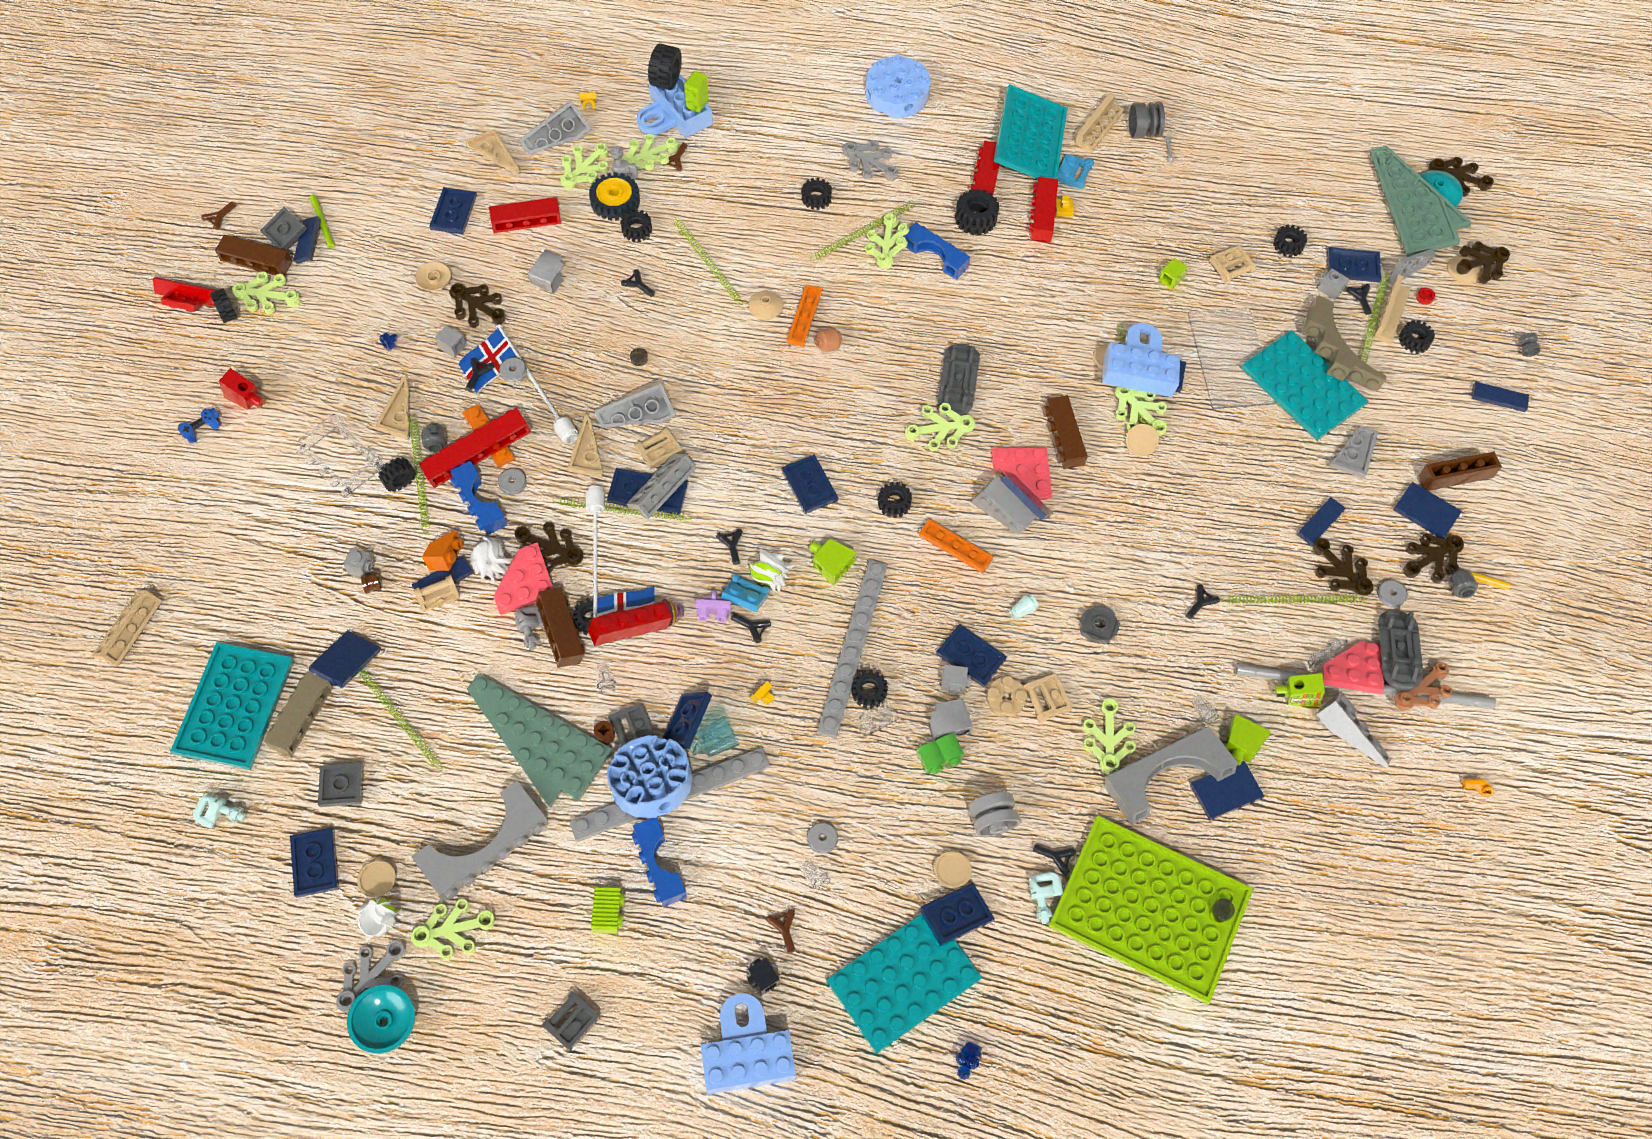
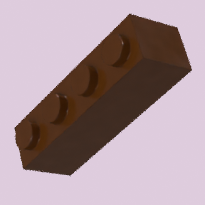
M226 234L223 235L215 249L222 262L266 272L271 275L282 274L285 277L293 263L289 252L283 248L279 249L267 244L263 245L252 240H244L237 236Z
M1068 395L1048 398L1046 405L1043 407V413L1048 418V429L1053 434V445L1057 447L1059 463H1062L1063 469L1085 466L1088 455Z
M1495 451L1427 464L1418 477L1423 488L1431 491L1494 478L1502 466Z
M561 588L539 591L535 602L557 668L580 664L585 655V648L583 644H580L579 631L573 624V613L568 609L567 596L563 595Z

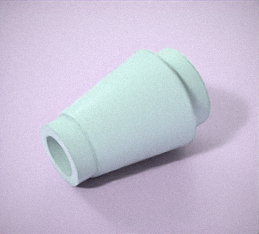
M1032 594L1024 595L1009 610V613L1016 620L1036 611L1039 604Z

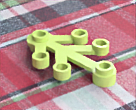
M647 134L644 136L645 143L638 155H635V153L640 149L639 141L632 140L629 143L630 150L628 154L621 159L627 160L630 164L635 163L638 168L652 170L654 169V162H660L661 164L669 162V155L667 153H661L659 156L655 154L665 150L669 153H675L679 148L678 141L670 137L666 140L665 144L650 149L651 145L655 143L653 134Z
M598 143L595 151L582 163L583 148L580 145L574 146L573 154L575 156L576 169L571 173L572 158L569 155L563 156L562 164L565 174L561 176L560 181L566 189H572L577 183L595 182V179L598 178L596 172H607L609 167L606 161H600L598 165L591 164L598 158H606L609 155L608 147L604 143ZM581 173H587L586 176H579Z
M892 213L884 216V224L886 225L884 240L878 236L875 230L867 232L869 241H874L883 248L882 253L877 251L873 243H868L865 246V251L868 255H872L877 259L876 263L882 269L890 268L893 265V257L908 244L905 237H903V235L909 232V227L906 223L900 224L898 232L892 237L893 228L899 223L896 215ZM896 243L897 245L892 250H890V248Z
M259 272L256 279L248 283L240 282L232 287V294L238 299H243L250 312L256 311L258 305L249 295L257 297L266 314H272L275 311L273 303L269 302L266 298L285 300L287 305L291 307L299 305L301 301L299 294L293 290L286 293L270 291L278 286L285 285L286 279L282 274L275 275L274 281L258 289L254 287L269 281L266 272Z
M1116 387L1115 395L1119 398V407L1115 415L1116 419L1120 421L1126 419V401L1132 406L1130 421L1127 425L1128 431L1131 429V425H1138L1139 413L1157 431L1159 436L1165 434L1167 429L1166 422L1155 420L1146 410H1155L1160 415L1165 414L1167 405L1164 402L1153 403L1152 401L1155 399V394ZM1135 397H1142L1146 402L1137 401Z
M942 403L939 408L940 414L947 415L955 421L948 422L934 413L931 406L926 405L922 408V416L931 419L937 424L920 427L914 424L908 425L905 430V437L913 441L920 434L939 432L935 439L930 440L928 445L931 451H937L948 432L957 429L955 434L946 441V446L954 449L961 436L974 429L975 421L969 415L960 416L951 410L948 403ZM942 407H946L948 411H943ZM924 410H929L930 413L926 414ZM967 421L969 425H964L963 422ZM910 429H915L916 432L911 433ZM952 440L955 442V444L951 445L949 441ZM936 443L937 447H932L931 444Z
M1112 698L1105 699L1101 705V711L1105 714V734L1096 726L1092 719H1087L1083 723V730L1087 733H1092L1105 746L1104 753L1096 746L1093 738H1086L1083 742L1084 750L1091 751L1100 760V768L1106 774L1118 771L1120 761L1127 754H1133L1136 749V744L1133 741H1126L1123 748L1114 755V747L1126 736L1132 735L1136 727L1132 722H1126L1123 728L1114 735V714L1117 712L1118 703ZM1105 707H1111L1112 711H1108ZM1086 724H1091L1092 728H1088ZM1126 727H1131L1132 731H1128ZM1086 742L1092 743L1093 746L1088 747ZM1126 745L1132 746L1133 749L1128 750ZM1110 762L1113 767H1108L1106 763Z
M459 899L443 925L434 928L438 920L446 917L448 914L447 907L444 904H438L425 925L417 926L412 931L411 941L417 947L428 945L439 952L443 959L449 960L454 956L453 948L449 945L444 946L434 939L443 936L461 947L465 954L470 955L476 949L473 941L465 940L456 933L478 927L488 930L494 926L495 917L490 911H482L476 919L455 923L462 913L469 910L467 900ZM461 903H466V906L463 909H459V905ZM440 908H444L442 914L437 913ZM490 918L489 924H483L484 919ZM421 934H426L425 939L419 940ZM467 944H472L470 950H465ZM446 949H450V954L444 956L443 952Z

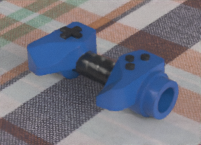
M214 407L212 409H203L200 413L201 418L191 424L187 422L180 423L177 429L182 437L191 444L196 443L197 440L193 431L205 423L214 430H217L220 427L217 421L220 415Z

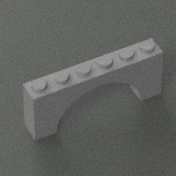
M1208 726L1204 729H1197L1187 737L1179 738L1169 746L1161 747L1153 754H1146L1135 763H1128L1121 770L1110 772L1105 778L1104 788L1130 824L1133 825L1149 817L1151 806L1146 798L1145 788L1158 773L1172 767L1189 766L1204 770L1217 781H1220L1235 773L1238 762Z
M517 780L500 792L505 803V820L498 835L486 847L466 856H448L439 853L428 844L412 856L414 862L443 901L455 897L461 888L471 885L477 876L490 871L497 861L506 859L512 850L525 845L535 833L539 834L546 828L548 824L546 817Z

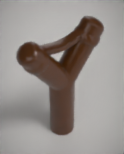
M683 142L676 153L669 156V162L662 165H670L676 168L678 172L682 171L680 158L688 145Z
M231 201L220 211L203 214L201 218L203 221L212 223L213 229L219 230L223 217L233 210L236 205Z
M788 909L787 913L781 916L768 915L766 918L770 925L782 933L788 954L796 951L790 934V927L795 917V910ZM785 917L783 924L777 920Z

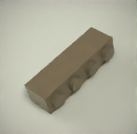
M306 672L305 676L299 680L294 694L289 696L283 712L278 714L275 725L266 734L264 742L270 749L292 758L333 689L329 681L309 672Z

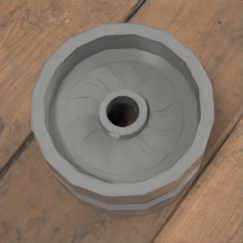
M1010 792L988 794L969 804L971 817L976 819L974 828L978 836L986 837L1002 834L1020 825L1019 814L1013 809L1015 801Z

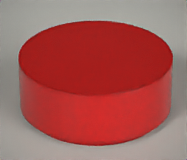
M1423 287L1418 291L1416 299L1423 305H1429L1435 299V292L1430 288Z

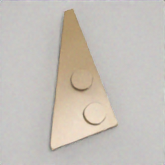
M495 129L465 140L468 148L515 174L520 173L517 164Z
M403 375L377 420L375 428L376 430L409 440V380L407 376Z
M585 414L567 469L568 472L603 478L591 419L589 415Z

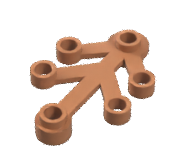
M1444 662L1435 663L1430 673L1421 680L1416 688L1409 691L1399 690L1394 697L1396 707L1400 710L1411 709L1414 705L1427 706L1432 709L1438 708L1441 703L1438 696L1445 699L1449 698L1453 690L1448 685H1442L1441 688L1428 686L1436 679H1445L1449 673L1447 664ZM1418 694L1431 695L1428 699L1416 697Z

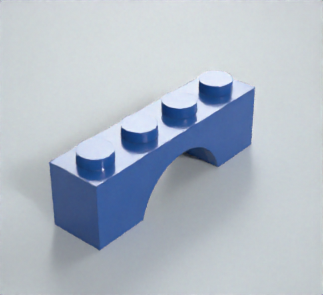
M917 222L909 228L907 234L903 235L908 242L906 248L913 253L929 251L939 255L944 262L943 272L953 279L957 280L969 268L970 256Z
M471 461L450 470L453 477L450 481L455 489L459 488L460 492L458 494L463 503H468L467 509L470 515L477 518L475 522L480 531L484 530L488 536L507 526L505 516L496 502L486 503L475 497L476 491L482 482Z
M657 817L633 825L634 833L631 835L635 846L639 844L642 850L638 852L642 864L646 863L649 870L645 871L649 883L654 882L656 889L653 890L656 902L661 901L662 906L666 907L686 899V891L679 873L664 871L655 861L657 850L665 842Z

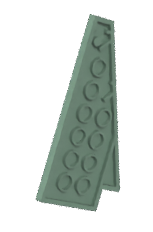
M1388 146L1370 150L1371 160L1406 257L1430 249L1435 251L1458 245L1460 239L1456 230L1471 227V221Z
M479 673L467 688L470 696L546 804L552 807L561 792L580 801L612 754V748Z

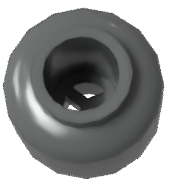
M429 424L422 429V445L430 452H438L446 446V432L442 426Z
M1457 570L1448 579V584L1456 597L1470 598L1478 589V584L1473 574L1468 570Z

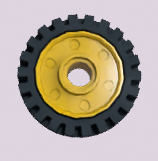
M614 172L612 176L611 173H607V177L603 174L601 179H595V182L591 184L589 189L591 207L594 213L596 212V215L601 216L602 219L608 217L609 221H612L613 218H615V221H619V217L625 216L624 213L627 212L629 214L630 210L635 212V209L639 208L640 193L638 185L633 178L631 179L628 175L625 177L623 173L618 176V172Z

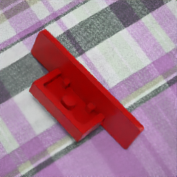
M159 277L152 279L154 293L163 295L161 305L184 309L188 312H195L204 304L215 307L210 293L216 291V289Z

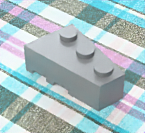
M998 476L985 485L970 502L1018 535L1036 518V515Z

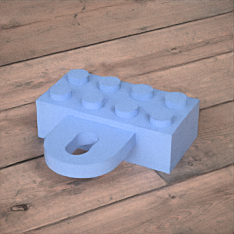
M679 75L678 81L672 90L653 86L649 83L650 98L654 103L642 108L638 112L637 125L642 132L653 135L661 134L676 127L687 138L713 125L712 110L707 104L699 113L686 107L684 92L686 80ZM652 118H660L652 123H645Z
M1147 323L1134 324L1126 334L1125 345L1109 343L1104 354L1103 384L1173 397L1179 386L1180 356L1162 352V335L1154 326ZM1140 333H1145L1148 336V344L1141 343Z
M740 993L728 998L720 1011L723 1041L701 1044L707 1095L795 1081L796 1072L789 1030L767 1034L763 1007L754 996ZM740 1004L748 1008L749 1023L745 1027H740L736 1023L735 1008Z

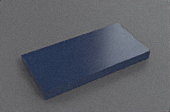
M616 468L608 493L607 503L627 506L628 501L654 474ZM685 480L658 509L659 512L663 511L665 513L666 511V513L670 512V514L673 512L674 515L677 512V515L679 513L681 515L689 485L688 480Z

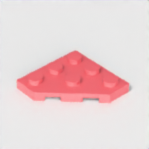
M1047 447L992 448V464L996 471H1001L1004 475L1015 474L1039 499H1051L1052 489Z
M538 543L518 550L498 586L494 599L500 615L536 603L535 600L539 591L554 589Z
M1360 641L1323 664L1321 673L1324 685L1382 695L1384 680L1380 644Z

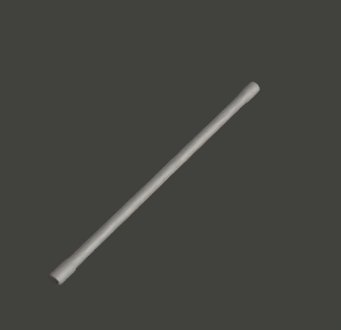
M1238 663L1235 667V675L1288 681L1290 676L1307 675L1305 673L1260 668ZM1384 684L1382 694L1395 696L1399 692L1398 689ZM1453 693L1446 699L1438 696L1441 702L1469 705L1494 710L1496 707V699L1490 697ZM1418 694L1416 697L1428 699L1431 695Z

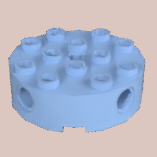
M895 55L879 59L869 68L866 77L865 94L867 102L875 111L889 114V117L893 118L910 117L917 114L924 108L929 98L931 85L929 72L922 63L912 58Z
M644 736L633 739L623 745L614 754V759L607 769V778L613 800L622 811L635 817L656 818L678 808L690 793L693 781L685 750L676 741L660 739L658 736Z

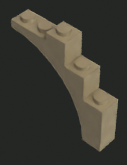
M1318 295L1309 308L1302 332L1318 339L1314 353L1330 360L1326 374L1341 381L1348 378L1377 392L1386 381L1387 376L1362 361L1349 348L1338 332L1334 321V302Z

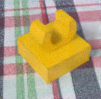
M596 92L579 93V99L584 111H586L587 104H591L592 109L595 110V103H597Z
M1062 196V199H1057L1056 216L1073 217V199H1069V196Z
M766 681L749 698L754 703L761 699L767 706L775 699L768 692L773 686Z

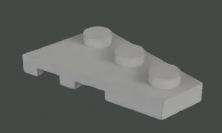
M1430 249L1399 260L1396 268L1391 272L1392 275L1388 280L1389 283L1393 285L1398 274L1402 275V280L1430 265L1436 252Z
M1360 426L1328 467L1365 478L1378 431Z

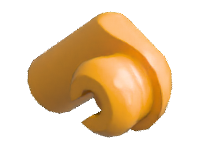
M1482 778L1462 779L1463 789H1475L1484 797H1491L1494 794L1493 787Z

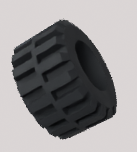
M662 43L655 46L648 65V79L651 85L668 90L674 88L682 65L680 48Z
M972 189L969 192H964L963 195H960L959 200H957L956 224L959 225L961 230L964 229L965 233H971L970 235L987 234L988 231H992L993 227L996 226L999 202H997L996 197H993V194L987 193L985 190L980 191V189H976V191H973Z

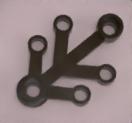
M1454 157L1448 161L1436 158L1428 166L1429 170L1445 171L1456 177L1463 189L1462 197H1466L1470 192V188L1466 186L1463 180L1478 185L1482 191L1489 190L1494 183L1493 178L1487 175L1479 179L1465 174L1467 172L1475 174L1479 166L1476 163H1470L1460 167L1463 163L1460 157Z
M1476 241L1472 245V249L1464 245L1459 250L1460 255L1463 257L1470 255L1477 258V260L1469 261L1468 259H1462L1457 264L1456 271L1464 275L1469 273L1471 269L1483 265V272L1478 277L1480 283L1487 284L1491 277L1499 280L1503 276V263L1508 261L1510 252L1502 246L1493 249L1480 241ZM1481 251H1484V252H1486V253H1488V254H1490V255H1489V256H1488V255H1485V254L1481 253ZM1496 261L1495 269L1490 274L1491 264Z
M460 283L451 286L449 294L455 300L456 309L454 313L457 319L461 320L466 317V312L463 308L464 300L468 303V324L471 328L479 326L476 308L491 317L493 323L497 325L504 323L506 317L502 309L492 310L483 304L487 302H492L495 305L501 304L503 300L500 293L488 295L489 289L485 284L465 288ZM479 293L480 295L477 297L470 296V294Z
M547 522L543 525L544 533L548 535L550 542L531 535L527 527L521 526L515 530L514 535L519 543H538L539 547L545 549L541 550L543 558L555 554L561 556L553 560H544L545 565H551L547 568L548 573L552 572L556 566L566 563L575 566L583 561V552L579 548L574 547L572 534L569 529H563L560 532L561 540L565 542L567 549L559 546L552 522Z
M1426 533L1420 538L1422 545L1410 542L1406 547V552L1410 555L1418 552L1428 556L1418 562L1409 561L1403 568L1405 576L1414 578L1420 573L1422 568L1435 561V569L1431 575V580L1439 584L1445 577L1443 573L1444 555L1449 553V563L1445 567V571L1447 574L1452 575L1459 569L1457 556L1464 548V541L1457 535L1444 539ZM1432 543L1443 547L1437 549L1427 546H1429Z
M1317 539L1313 545L1314 552L1318 555H1324L1337 568H1327L1320 565L1317 567L1315 575L1318 578H1325L1326 575L1347 577L1352 581L1345 582L1333 579L1329 584V588L1334 592L1340 589L1355 590L1359 595H1370L1373 591V583L1367 578L1366 567L1368 561L1365 558H1358L1355 562V568L1359 570L1358 577L1353 572L1352 554L1354 549L1351 545H1344L1340 551L1344 557L1343 563L1329 550L1330 542L1327 539Z

